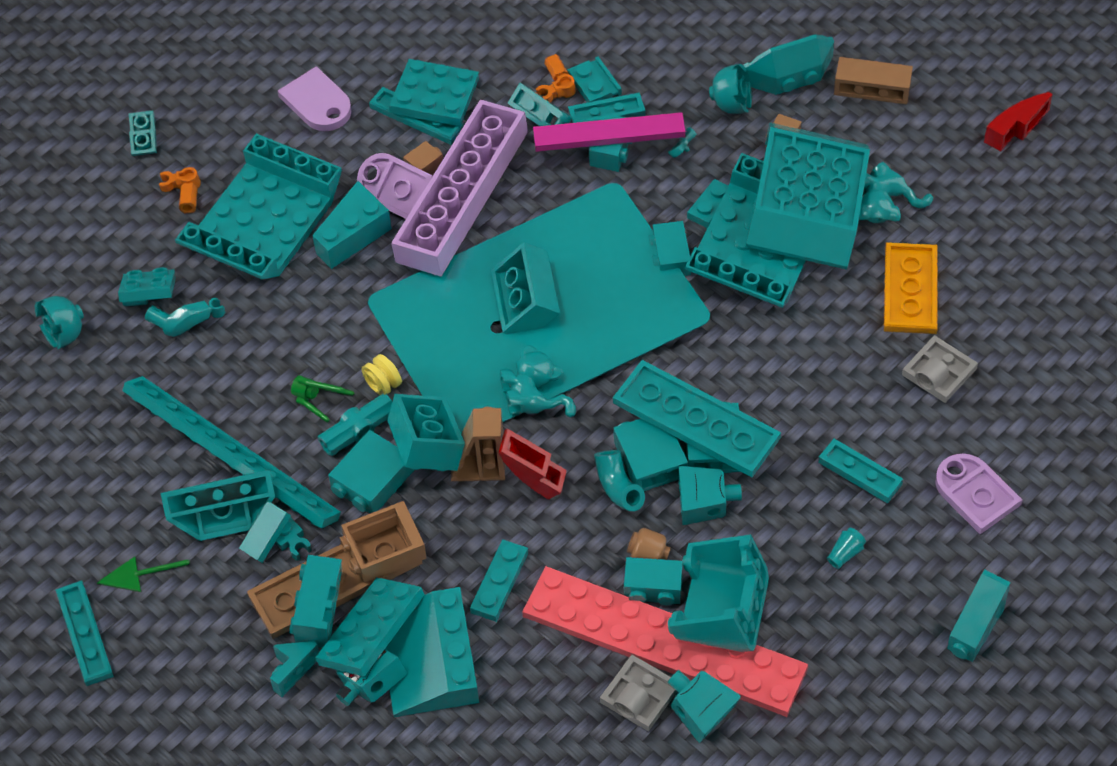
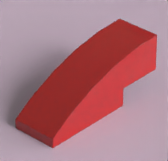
M1046 92L1035 95L1006 109L986 126L984 143L1001 152L1014 136L1023 141L1050 110L1053 94Z
M509 429L504 430L498 454L512 473L548 500L560 494L567 470L550 461L551 453Z

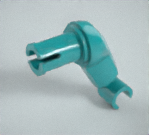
M212 298L209 301V305L205 301L183 305L171 314L152 306L147 310L145 320L162 328L165 335L176 337L185 333L193 326L209 319L210 315L214 318L224 316L225 307L220 305L218 298Z

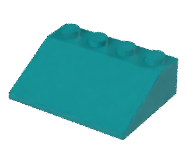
M460 587L427 593L385 648L399 658L407 671L405 677L390 688L394 717L479 703Z

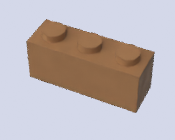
M839 57L834 95L907 104L913 66Z

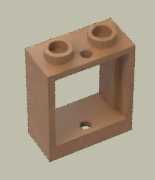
M404 501L341 525L343 536L339 537L345 553L350 551L353 558L349 560L355 575L360 574L364 583L427 559L424 542ZM399 525L409 547L365 564L355 541Z

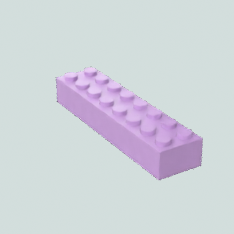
M484 100L478 102L391 244L396 263L434 275H443L527 135L528 129L525 112Z

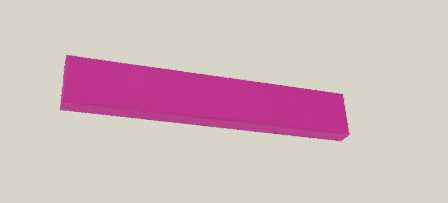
M681 112L533 127L535 150L538 152L685 137L683 113Z

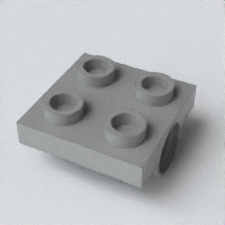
M934 335L903 368L902 375L946 403L976 371L978 363Z
M631 655L601 695L600 703L649 732L677 691L667 683L671 678L670 676Z

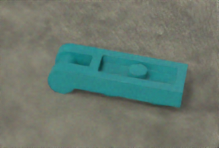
M522 83L518 84L507 103L514 109L525 112L526 117L539 126L552 125L550 122L554 116L558 118L554 125L570 123L573 118Z

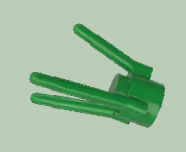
M301 375L294 379L291 386L292 395L297 396L296 403L305 406L325 422H329L330 419L308 402L309 399L313 400L317 396L319 389L350 396L355 394L354 391L336 385L317 382Z

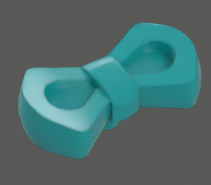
M691 127L685 129V137L680 138L676 145L668 150V154L672 158H676L684 150L685 152L690 150L687 144L697 135L695 130Z

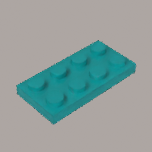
M376 577L315 657L319 666L364 677L425 594L422 587Z

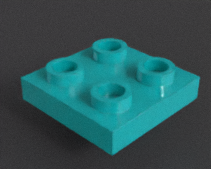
M160 267L150 272L131 270L123 274L118 291L119 302H122L123 306L127 307L147 305L148 300L172 298L176 281L175 269L168 270L165 267Z

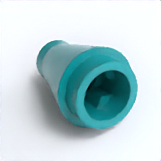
M849 527L847 531L843 530L831 553L826 558L827 561L834 568L840 569L843 564L864 550L863 545L866 543V539L854 528Z

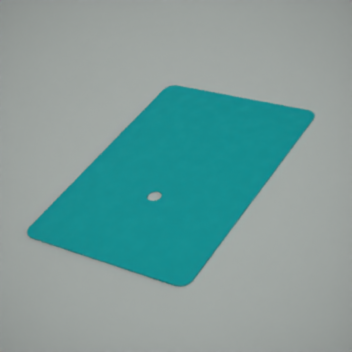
M616 183L606 184L454 255L442 276L420 271L373 293L368 300L369 308L421 395L446 397L461 433L473 409L484 407L501 408L502 422L521 414L509 413L506 392H503L501 386L500 370L508 368L517 375L516 363L521 357L522 349L527 345H532L537 351L546 354L553 364L560 367L563 371L561 377L556 381H548L547 384L536 387L546 399H550L705 325L710 319L709 310L680 268L660 271L659 266L654 267L652 256L657 255L656 245L650 246L649 235H654L653 230L624 188ZM523 242L546 250L560 314L542 328L509 334L492 332L491 325L501 320L491 269Z

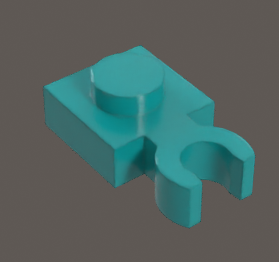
M290 517L275 544L281 551L289 547L291 556L296 561L300 560V555L297 551L299 548H305L309 553L312 551L310 542L302 538L304 536L302 528Z

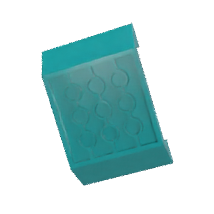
M770 122L756 202L745 247L847 270L857 233L870 154L869 146L863 143Z
M256 133L243 150L246 164L199 225L188 222L175 239V242L260 279H268L281 275L332 205L342 168Z
M741 153L732 171L730 183L698 248H694L685 266V270L783 308L791 296L806 260L745 247L754 212L763 161Z

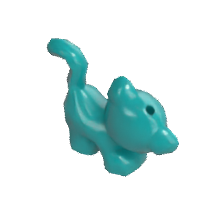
M881 162L871 170L870 174L866 172L863 191L865 195L862 197L859 220H868L872 223H883L887 220L896 222L901 220V213L899 208L894 205L890 196L898 197L904 195L912 207L919 209L931 205L933 196L926 194L922 199L917 198L914 191L907 186L905 179L892 171L884 162Z
M527 345L522 349L521 357L516 363L517 375L508 368L500 370L501 386L503 392H506V402L510 414H537L545 409H552L562 404L565 405L567 417L572 418L575 416L576 405L572 398L561 394L554 398L546 399L536 388L547 384L548 381H556L561 377L563 371L560 367L554 365L546 354L537 351L532 345Z

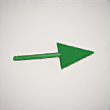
M134 556L98 581L97 584L141 592L139 576L190 564V561L183 560L137 570L136 558Z

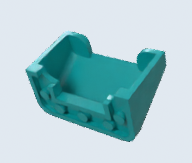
M752 535L688 543L686 555L683 556V567L689 573L692 580L684 613L680 610L674 611L668 619L670 634L674 635L678 640L737 652L755 650L769 577L766 563Z

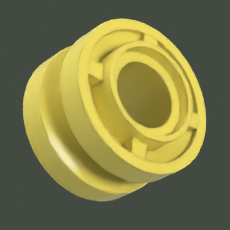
M378 354L373 358V364L367 363L361 368L367 384L379 395L389 394L391 387L397 388L402 384L397 368L382 354Z

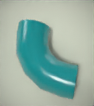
M607 450L595 453L594 458L598 478L611 501L627 511L639 510L644 504L645 493L641 486L633 484L629 480L624 469L621 451Z

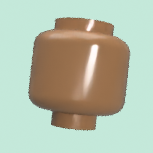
M642 528L638 533L633 532L627 553H630L632 558L667 560L670 547L666 546L667 540L663 534Z

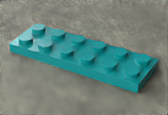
M641 360L613 396V404L750 477L755 475L781 439L780 431L644 360Z

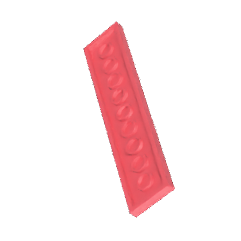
M545 566L522 611L524 618L624 656L630 657L634 655L649 665L675 674L680 670L690 680L700 671H705L741 696L740 700L785 717L789 714L808 670L807 663L756 645L755 650L750 652H737L678 640L674 635L670 634L668 629V619L672 613L641 601L629 600V597L547 566Z

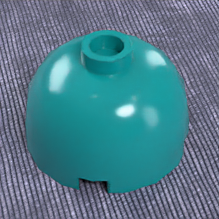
M743 64L730 65L721 69L715 75L713 85L709 87L711 100H715L716 105L722 111L730 114L748 113L749 110L746 106L748 108L752 106L750 81L745 82L744 74L748 73Z
M51 296L35 303L36 318L41 316L43 324L39 326L52 347L61 349L77 339L82 329L81 319L84 318L82 309L78 304L74 305L72 301L63 296Z

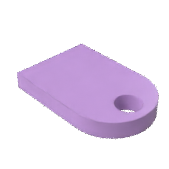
M317 66L278 90L279 98L308 126L315 130L331 131L338 129L351 116V104L348 96ZM331 114L340 115L339 117L334 119L328 118V116H330Z
M378 153L370 156L363 162L358 171L357 181L369 190L389 211L406 219L433 176L390 154ZM375 167L377 169L376 177L368 180V171Z
M955 454L943 460L938 467L936 474L938 492L979 534H982L1022 504V499L984 461L976 456ZM949 467H958L962 472L958 475H953L947 469Z

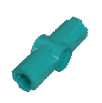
M381 394L360 409L352 407L344 412L340 422L317 436L323 450L328 455L333 456L352 442H359L369 430L374 432L375 427L388 419L392 400L389 396Z

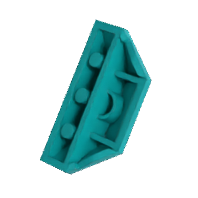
M814 34L770 48L758 55L751 63L747 62L744 64L748 73L744 74L745 82L750 81L752 88L777 95L821 81L833 58L834 39L833 37Z
M270 470L160 493L166 520L199 541L250 530L267 501L272 502L275 498Z

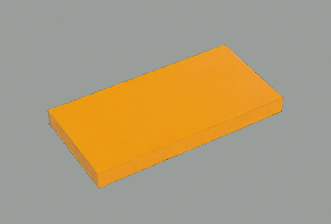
M886 242L884 278L885 332L937 334V245Z

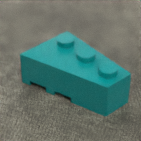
M357 181L312 235L316 254L331 269L392 229L389 210Z
M308 555L306 564H301L299 581H302L300 590L296 591L294 603L296 610L290 623V634H294L295 643L314 641L318 647L323 648L331 638L343 570L342 559Z

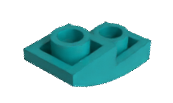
M153 110L129 113L131 155L139 156L157 153L155 114Z

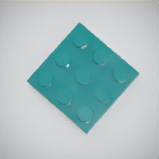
M408 59L389 104V113L461 126L478 83L479 72Z

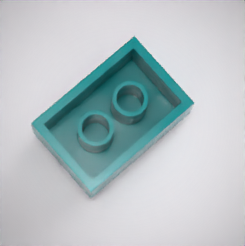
M394 394L387 421L405 468L457 471L465 442L446 397Z

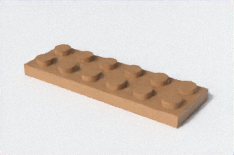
M399 525L355 541L365 564L409 547ZM341 544L318 555L342 559L343 570L336 607L365 593L374 581L371 580L364 583L360 574H354L349 560L353 557L350 551L344 552ZM419 561L379 578L391 580L423 563ZM301 564L247 591L250 601L272 639L290 631L291 618L294 617L296 607H294L296 591L300 590L302 581H299Z

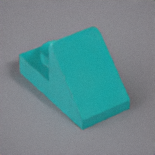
M314 641L276 644L273 646L276 658L283 663L274 669L270 677L273 691L279 696L283 697L317 662L315 657L318 655L319 649Z

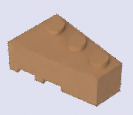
M484 407L472 410L461 433L465 447L458 470H451V481L505 480V463L498 454L504 434L501 408Z

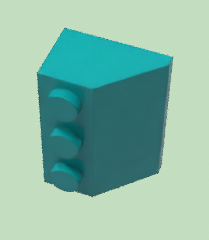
M523 242L491 269L503 333L509 334L542 328L560 314L546 250Z

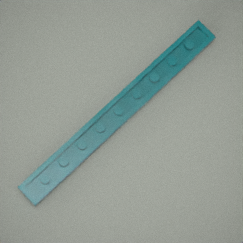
M141 376L124 383L122 391L132 397L135 402L142 404L154 415L161 417L173 428L190 437L193 442L203 446L212 455L229 464L232 469L239 471L243 475L270 470L275 498H278L293 511L300 513L310 520L313 525L324 528L338 521L341 511L145 377Z

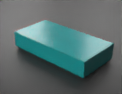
M267 501L239 549L263 563L291 515Z

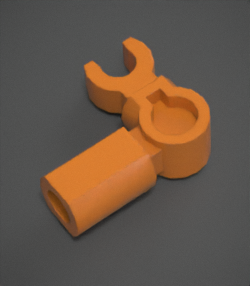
M554 54L547 57L544 64L554 82L549 86H538L536 92L539 95L546 94L543 98L549 102H552L554 98L572 97L576 92L574 78L567 72L559 55Z
M187 167L181 171H176L175 174L169 171L161 172L160 176L163 181L159 183L161 191L169 192L174 188L180 189L179 210L184 214L195 213L198 188L201 185L197 170L193 167Z

